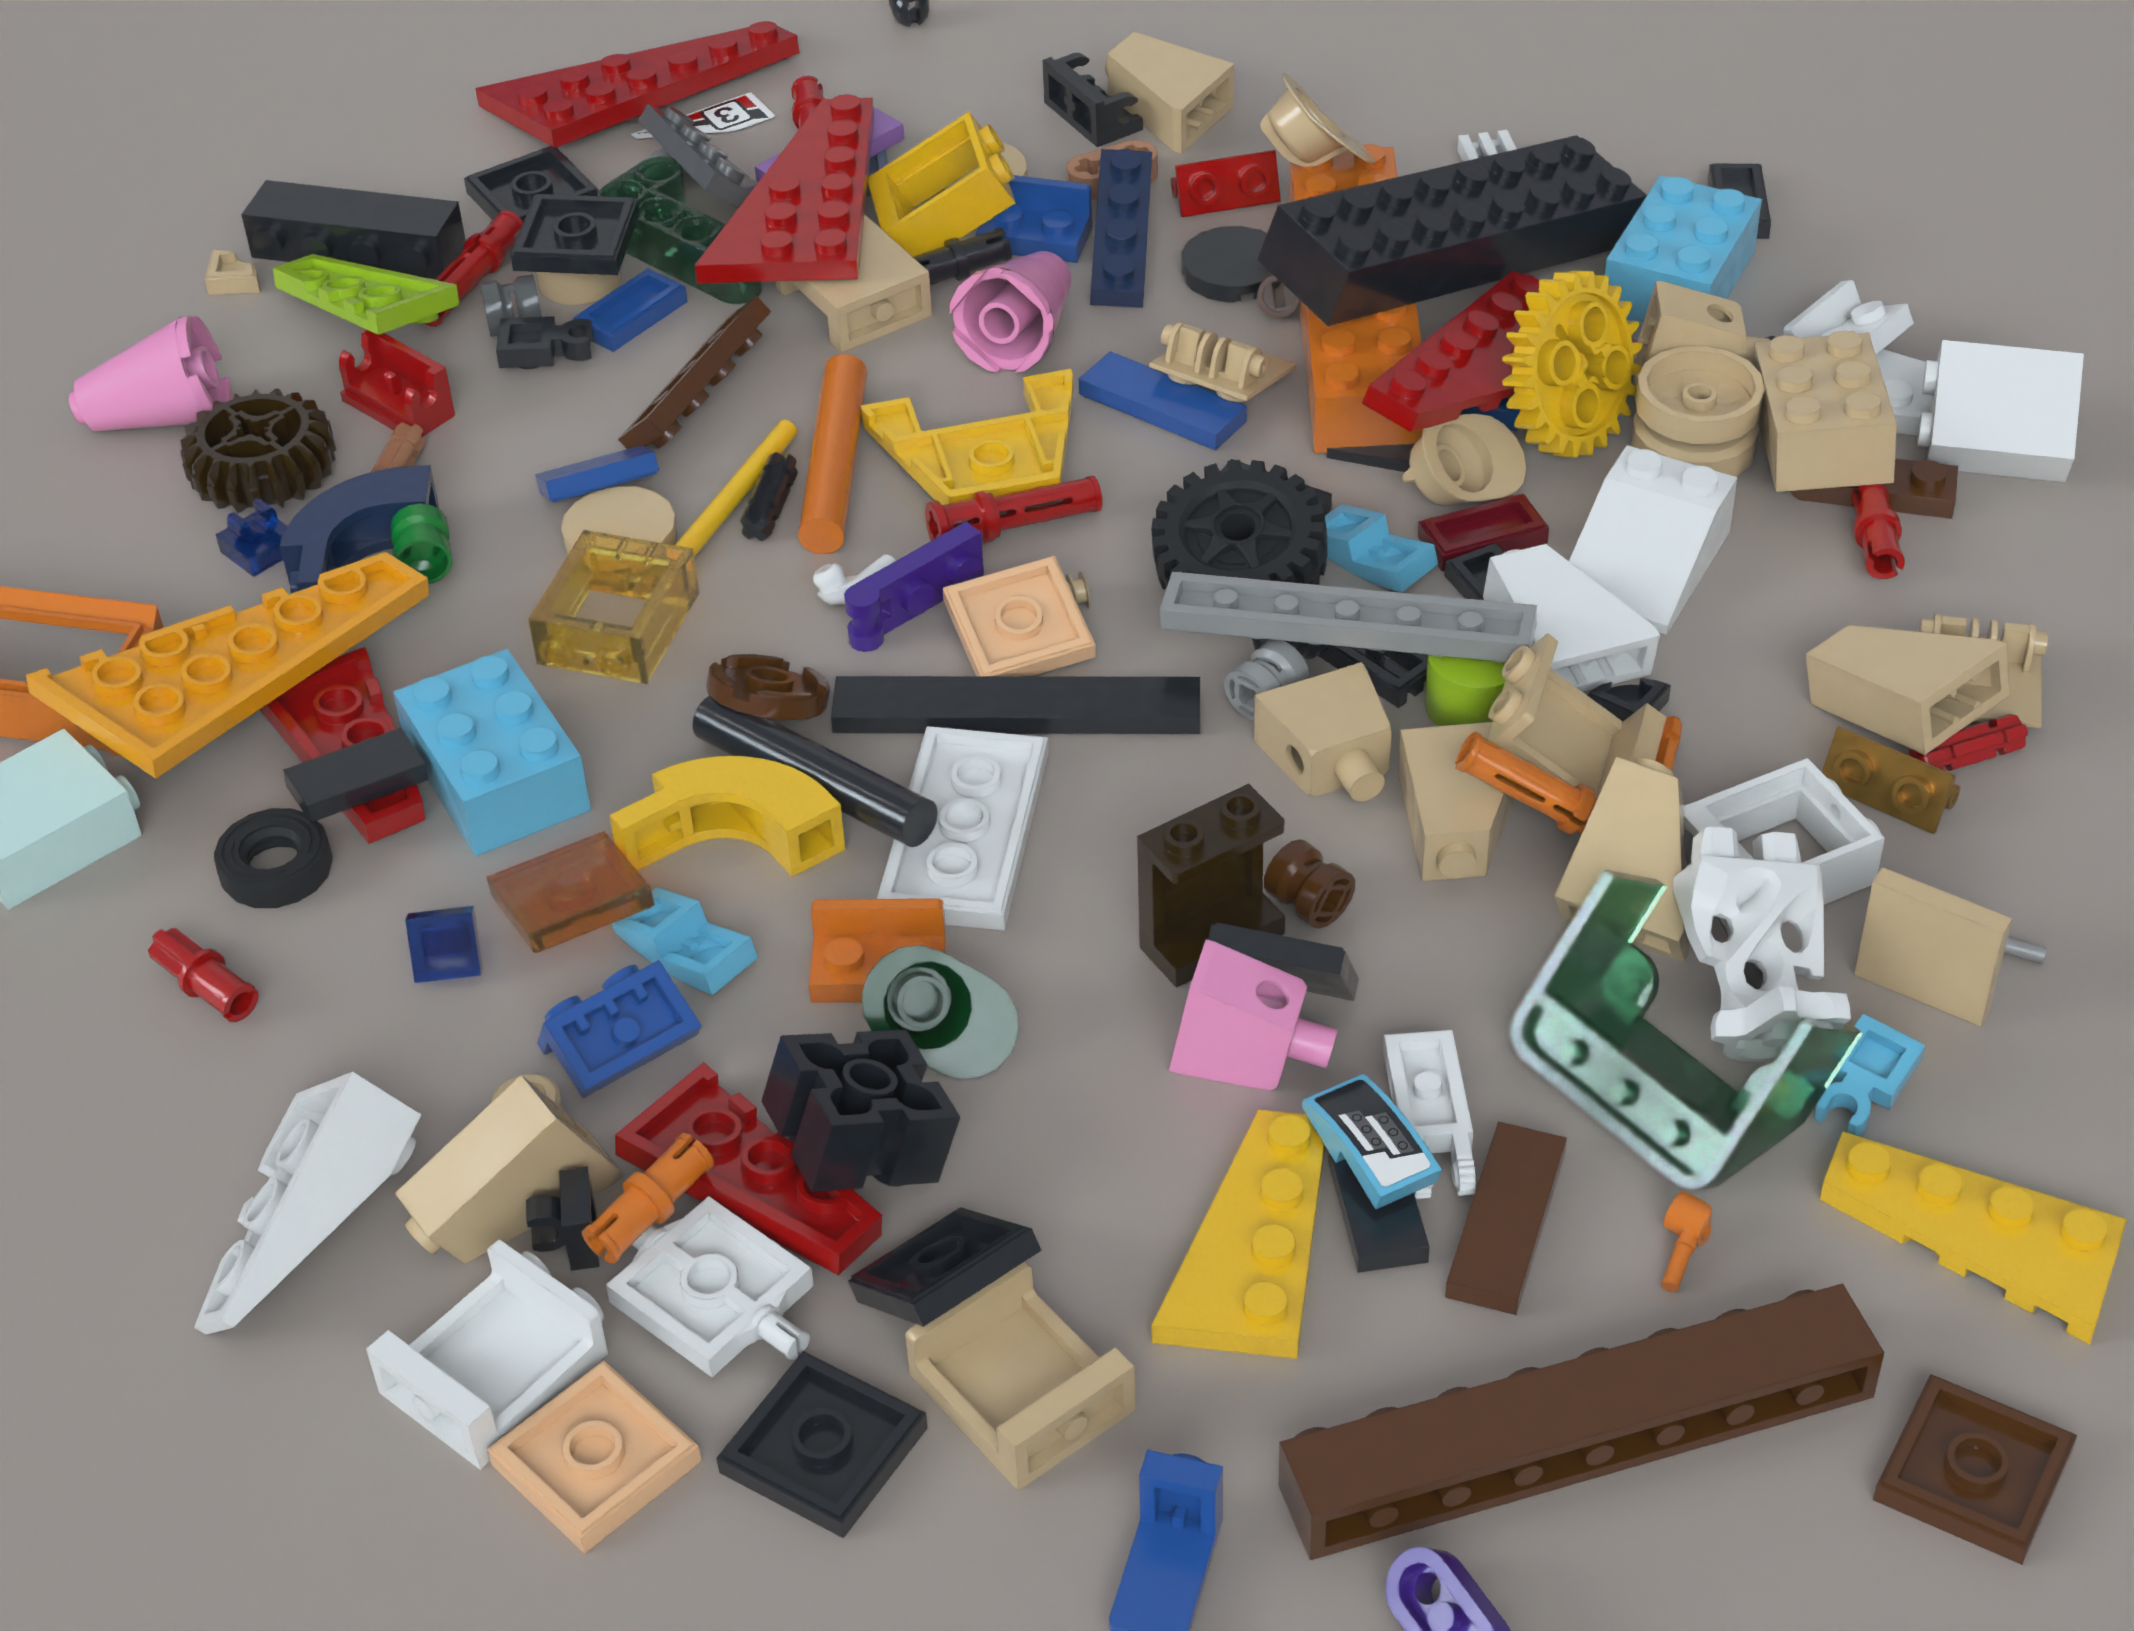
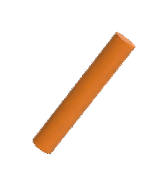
M850 354L835 355L824 366L798 531V539L801 545L808 551L816 554H830L839 550L843 545L861 424L860 405H863L868 374L863 361Z

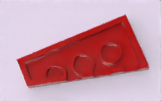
M366 647L335 658L259 709L302 763L396 730L392 717L388 714L384 704L383 693L378 679L374 677ZM417 784L342 811L368 844L426 820L423 800Z
M704 1062L615 1134V1155L644 1171L675 1142V1139L680 1134H690L693 1141L688 1147L690 1148L696 1140L700 1141L711 1154L714 1166L701 1175L684 1193L701 1202L709 1196L766 1237L838 1276L882 1236V1214L853 1189L811 1192L791 1156L795 1143L786 1137H781L778 1132L774 1133L757 1118V1107L741 1093L731 1096L718 1085V1074Z

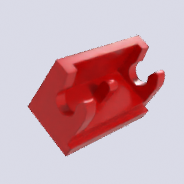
M369 330L361 333V348L364 350V359L360 365L355 367L353 355L346 350H342L339 357V369L344 390L340 392L343 402L392 430L402 422L410 426L417 424L423 429L422 437L455 416L445 366L385 333L378 335Z

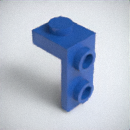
M1147 1449L1139 1473L1140 1522L1109 1616V1630L1190 1631L1223 1521V1466L1206 1463L1201 1458L1191 1454L1178 1453L1170 1455Z

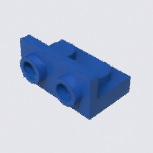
M1014 175L1015 179L1010 181L1009 185L1015 204L979 226L976 236L993 231L997 227H1002L1006 234L1001 238L1002 240L1008 238L1012 255L1026 256L1039 251H1047L1056 254L1064 262L1077 263L1093 228L1091 186L1084 183Z
M659 960L641 970L636 965H629L610 976L602 984L604 990L584 1001L579 996L567 998L555 1005L544 1016L546 1021L543 1022L537 1044L544 1055L552 1051L554 1052L583 1099L699 1034L702 1025Z

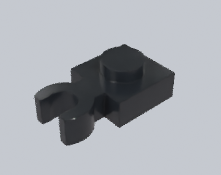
M555 316L501 318L496 347L499 368L519 367L522 369H534L539 366H553L554 356H564L574 361L591 359L590 342H594L592 321L588 319H575L563 325H556Z

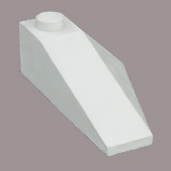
M354 1072L296 1093L258 1168V1171L268 1176L269 1179L255 1198L251 1197L244 1203L237 1222L243 1224L248 1229L245 1239L236 1242L221 1259L194 1328L205 1335L234 1328L390 1175L398 1173L404 1167L415 1148L416 1140L411 1135L421 1114Z

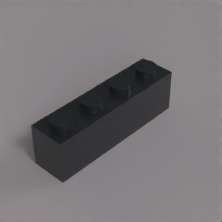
M266 180L241 214L251 257L258 259L291 262L315 254L409 275L436 279L462 253L466 242L459 202Z

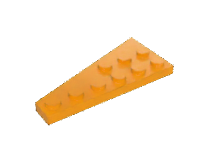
M383 552L319 574L318 584L291 594H288L281 587L261 594L262 604L235 613V610L229 605L141 635L139 646L111 656H107L102 649L79 656L81 662L79 667L55 675H51L48 668L27 674L28 690L31 695L157 779L428 597V577L387 552Z

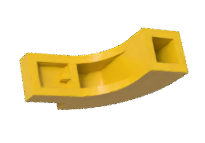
M715 756L690 760L666 767L652 773L655 793L609 815L617 860L629 874L686 846L716 838L740 839L762 847L774 857L791 877L846 850L841 804L823 786L805 773L779 762L762 758Z

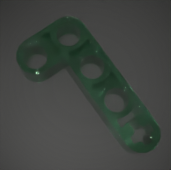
M658 156L644 160L600 189L599 196L638 199L640 215L626 254L725 303L744 304L755 296L759 297L763 289L762 282L697 284L695 264L726 224L687 206L682 167L674 158Z

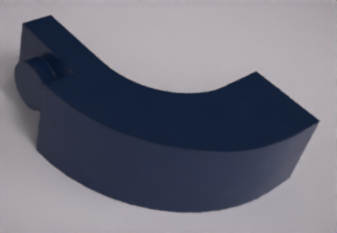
M431 465L390 468L363 474L331 487L306 504L289 523L280 543L290 584V592L294 593L317 585L319 574L357 562L376 552L393 549L390 525L393 516L400 509L419 503L432 505L440 509Z

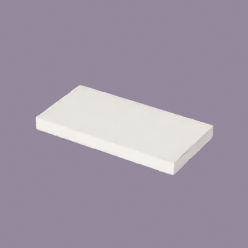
M927 726L909 789L932 800L936 804L938 811L936 825L928 839L919 846L909 847L894 839L877 899L938 898L944 902L945 925L1005 931L1049 755L1048 738Z

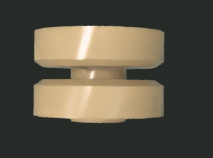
M1680 346L1659 352L1644 363L1637 377L1635 395L1637 411L1632 422L1631 446L1651 450L1659 455L1690 464L1707 466L1714 471L1737 477L1750 467L1756 454L1759 435L1757 422L1762 413L1765 394L1762 374L1750 361L1731 351L1719 348Z

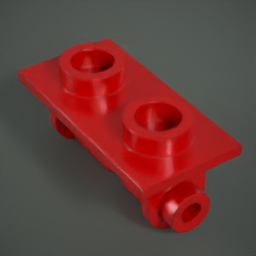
M1275 149L1175 165L1176 177H1171V191L1174 198L1179 197L1181 217L1281 201Z

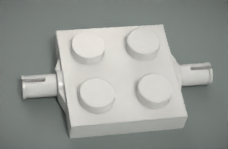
M709 1196L680 1220L665 1225L663 1228H657L652 1224L632 1244V1246L638 1249L632 1263L606 1284L609 1303L710 1377H714L744 1348L757 1340H765L786 1355V1358L789 1360L797 1359L798 1351L800 1353L805 1351L810 1341L809 1333L802 1331L782 1316L785 1311L814 1286L812 1268Z

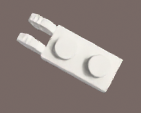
M1441 1030L1384 1035L1383 1055L1392 1102L1414 1127L1431 1153L1451 1152L1452 1181L1458 1196L1474 1195L1476 1175L1472 1157L1473 1128L1453 1031ZM1434 1184L1414 1192L1415 1198H1430L1432 1194L1431 1189Z

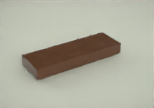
M1498 1121L1448 1275L1445 1298L1517 1315L1565 1156L1567 1137Z

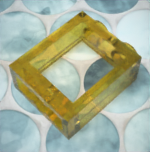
M583 530L528 618L536 663L648 684L699 595L693 548ZM590 591L647 600L632 627L575 617ZM587 657L592 658L594 663L589 661Z

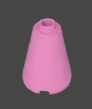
M1039 251L979 270L967 277L958 286L950 302L949 312L950 314L953 311L955 328L952 330L953 336L966 356L982 368L997 373L1001 369L1016 370L1015 373L1023 372L1040 361L1052 343L1071 287V273L1067 264L1054 253Z
M190 315L175 319L74 381V392L69 393V404L77 422L80 424L86 423L92 431L96 432L188 425L192 422H197V412L212 411L214 401L225 403L233 400L228 376L219 379L215 361L221 360L222 356L209 329L198 316L190 317Z

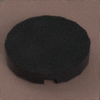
M1244 226L1217 227L1199 233L1187 242L1181 252L1182 275L1186 276V284L1192 291L1212 300L1222 302L1241 301V295L1254 293V299H1256L1260 283L1272 274L1257 260L1267 233L1260 229ZM1280 281L1272 282L1274 290L1280 286Z

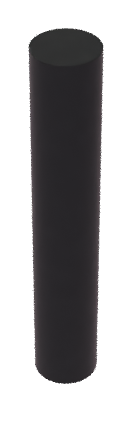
M710 696L700 703L694 714L693 731L699 739L732 756H747L771 760L805 773L823 786L841 804V812L909 847H916L925 842L936 825L938 811L936 804L932 800L769 718L737 712L719 704Z

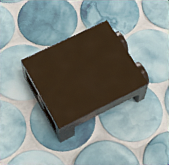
M1249 783L1137 836L1140 949L1176 988L1193 979L1205 940H1208L1211 924L1216 925L1217 922L1277 935L1285 934V915L1263 893V843L1284 833L1285 820Z

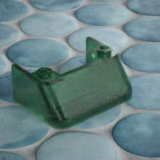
M1604 869L1515 1012L1510 1026L1512 1046L1523 1061L1673 1183L1687 1189H1712L1718 1187L1805 1123L1863 1033L1853 1025L1802 1019L1774 1063L1764 1065L1755 1070L1747 1079L1740 1092H1737L1643 1018L1657 995L1659 974L1653 960L1632 942L1667 886L1657 879Z

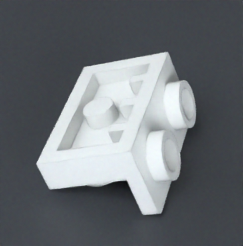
M1847 280L1838 283L1788 323L1783 331L1784 335L1799 338L1829 336L1837 331L1869 332L1875 354H1878L1913 325L1914 322L1908 304L1884 306L1882 301H1871L1861 304L1854 281Z

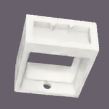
M1808 758L1684 806L1686 867L1692 863L1693 838L1706 827L1733 828L1737 832V841H1741L1796 819L1827 851L1825 854L1802 862L1820 865L1823 905L1872 886V882L1878 874L1885 837L1881 834L1877 825L1871 819L1865 818L1842 794L1836 782L1827 778ZM1738 842L1739 858L1753 859Z

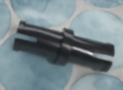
M997 227L993 231L959 241L956 237L945 240L944 247L914 256L913 258L929 271L931 285L955 277L958 281L966 279L970 276V271L1003 260H1011L1012 251L1008 238L1003 240L1001 238L1006 234L1004 229Z

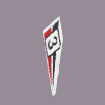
M751 92L686 115L694 121L692 126L705 134L737 131L776 117ZM646 129L631 134L635 139L654 138Z

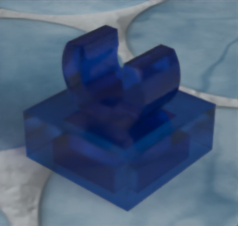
M260 498L253 500L254 513L245 518H242L235 512L228 514V528L215 534L220 552L253 577L283 560L280 543L287 528V525L278 519L276 511Z
M474 906L407 914L405 922L414 983L481 976L483 967Z

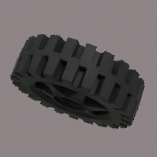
M1240 460L1227 461L1228 471L1220 472L1215 463L1204 467L1203 479L1193 471L1183 477L1184 489L1174 484L1167 491V502L1160 500L1156 508V518L1152 520L1151 531L1153 557L1162 589L1167 588L1172 572L1319 585L1320 575L1324 576L1328 554L1327 529L1322 504H1319L1318 496L1313 488L1306 489L1305 480L1296 473L1288 479L1287 470L1284 467L1275 464L1270 472L1266 473L1264 461L1252 460L1249 470H1242Z

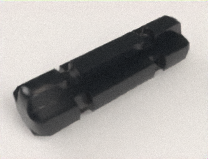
M775 452L768 457L763 468L764 471L760 474L748 501L749 505L745 508L740 519L741 524L744 526L741 532L747 539L756 537L763 541L772 534L776 524L775 521L779 518L791 490L790 488L798 474L795 468L797 461L791 454L783 456Z

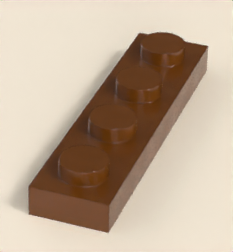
M755 296L724 320L620 436L618 440L626 449L640 445L647 446L650 443L659 449L666 444L682 427L676 421L682 413L684 417L689 416L709 397V394L703 388L708 383L712 387L715 386L736 366L731 359L732 355L736 353L738 356H741L761 338L763 334L757 327L771 311L758 296Z

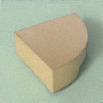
M212 250L204 279L208 295L260 293V282L253 263L239 260L237 254L231 251Z

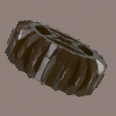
M255 389L252 395L243 397L234 393L233 400L225 403L214 401L212 411L197 412V422H192L185 426L186 436L180 440L182 465L186 479L190 481L192 489L199 493L202 501H213L217 509H224L232 505L237 513L243 512L248 507H256L261 513L266 506L274 504L283 508L284 502L291 498L304 500L305 490L321 488V478L332 474L331 464L336 460L334 436L330 421L327 420L325 412L318 409L315 400H303L299 392H293L284 396L280 389H274L269 394H261Z

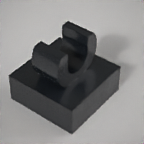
M588 1167L560 1170V1198L552 1195H537L526 1200L527 1227H531L533 1251L549 1252L566 1245L571 1271L600 1267L599 1256L590 1249L582 1236V1230L597 1219V1209Z

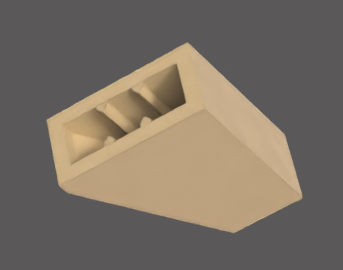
M1135 31L1107 53L1105 72L1108 75V95L1111 97L1122 92H1129L1137 97V103L1123 108L1131 114L1141 116L1143 118V126L1175 152L1182 154L1234 107V63Z
M1848 625L1806 653L1811 705L1923 755H1926L2010 696L2007 644L1996 639Z
M1492 722L1400 729L1398 777L1422 881L1482 877L1487 875L1514 799L1470 774L1455 769V760L1461 746L1471 733L1478 732L1483 738H1488Z
M1616 757L1554 897L1561 916L1565 919L1685 962L1690 951V944L1672 891L1674 877L1686 868L1684 800L1677 777H1674V773L1668 767L1647 758H1639L1634 763Z
M520 1075L398 1189L395 1194L412 1216L404 1223L405 1227L423 1248L431 1254H435L440 1248H443L459 1261L467 1264L487 1253V1249L497 1240L506 1243L531 1229V1227H527L526 1200L537 1195H552L560 1198V1170L588 1167L593 1194L614 1184L624 1173L588 1129Z

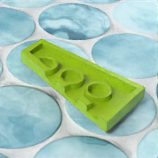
M311 254L273 267L275 287L378 335L410 323L423 324L433 322L439 318L438 313L459 306L457 284Z

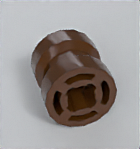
M1298 839L1282 847L1273 857L1264 875L1263 887L1269 895L1280 903L1286 905L1293 903L1297 915L1310 926L1320 929L1336 921L1345 911L1355 891V879L1351 873L1340 865L1323 863V856L1318 849L1307 841Z

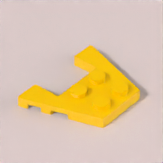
M1071 369L1023 377L1024 397L1030 409L1028 413L922 431L910 397L860 405L862 424L864 429L934 500H938L941 505L972 499L973 493L983 490L997 497L1037 487L1059 484L1063 480L1074 392L1073 372Z

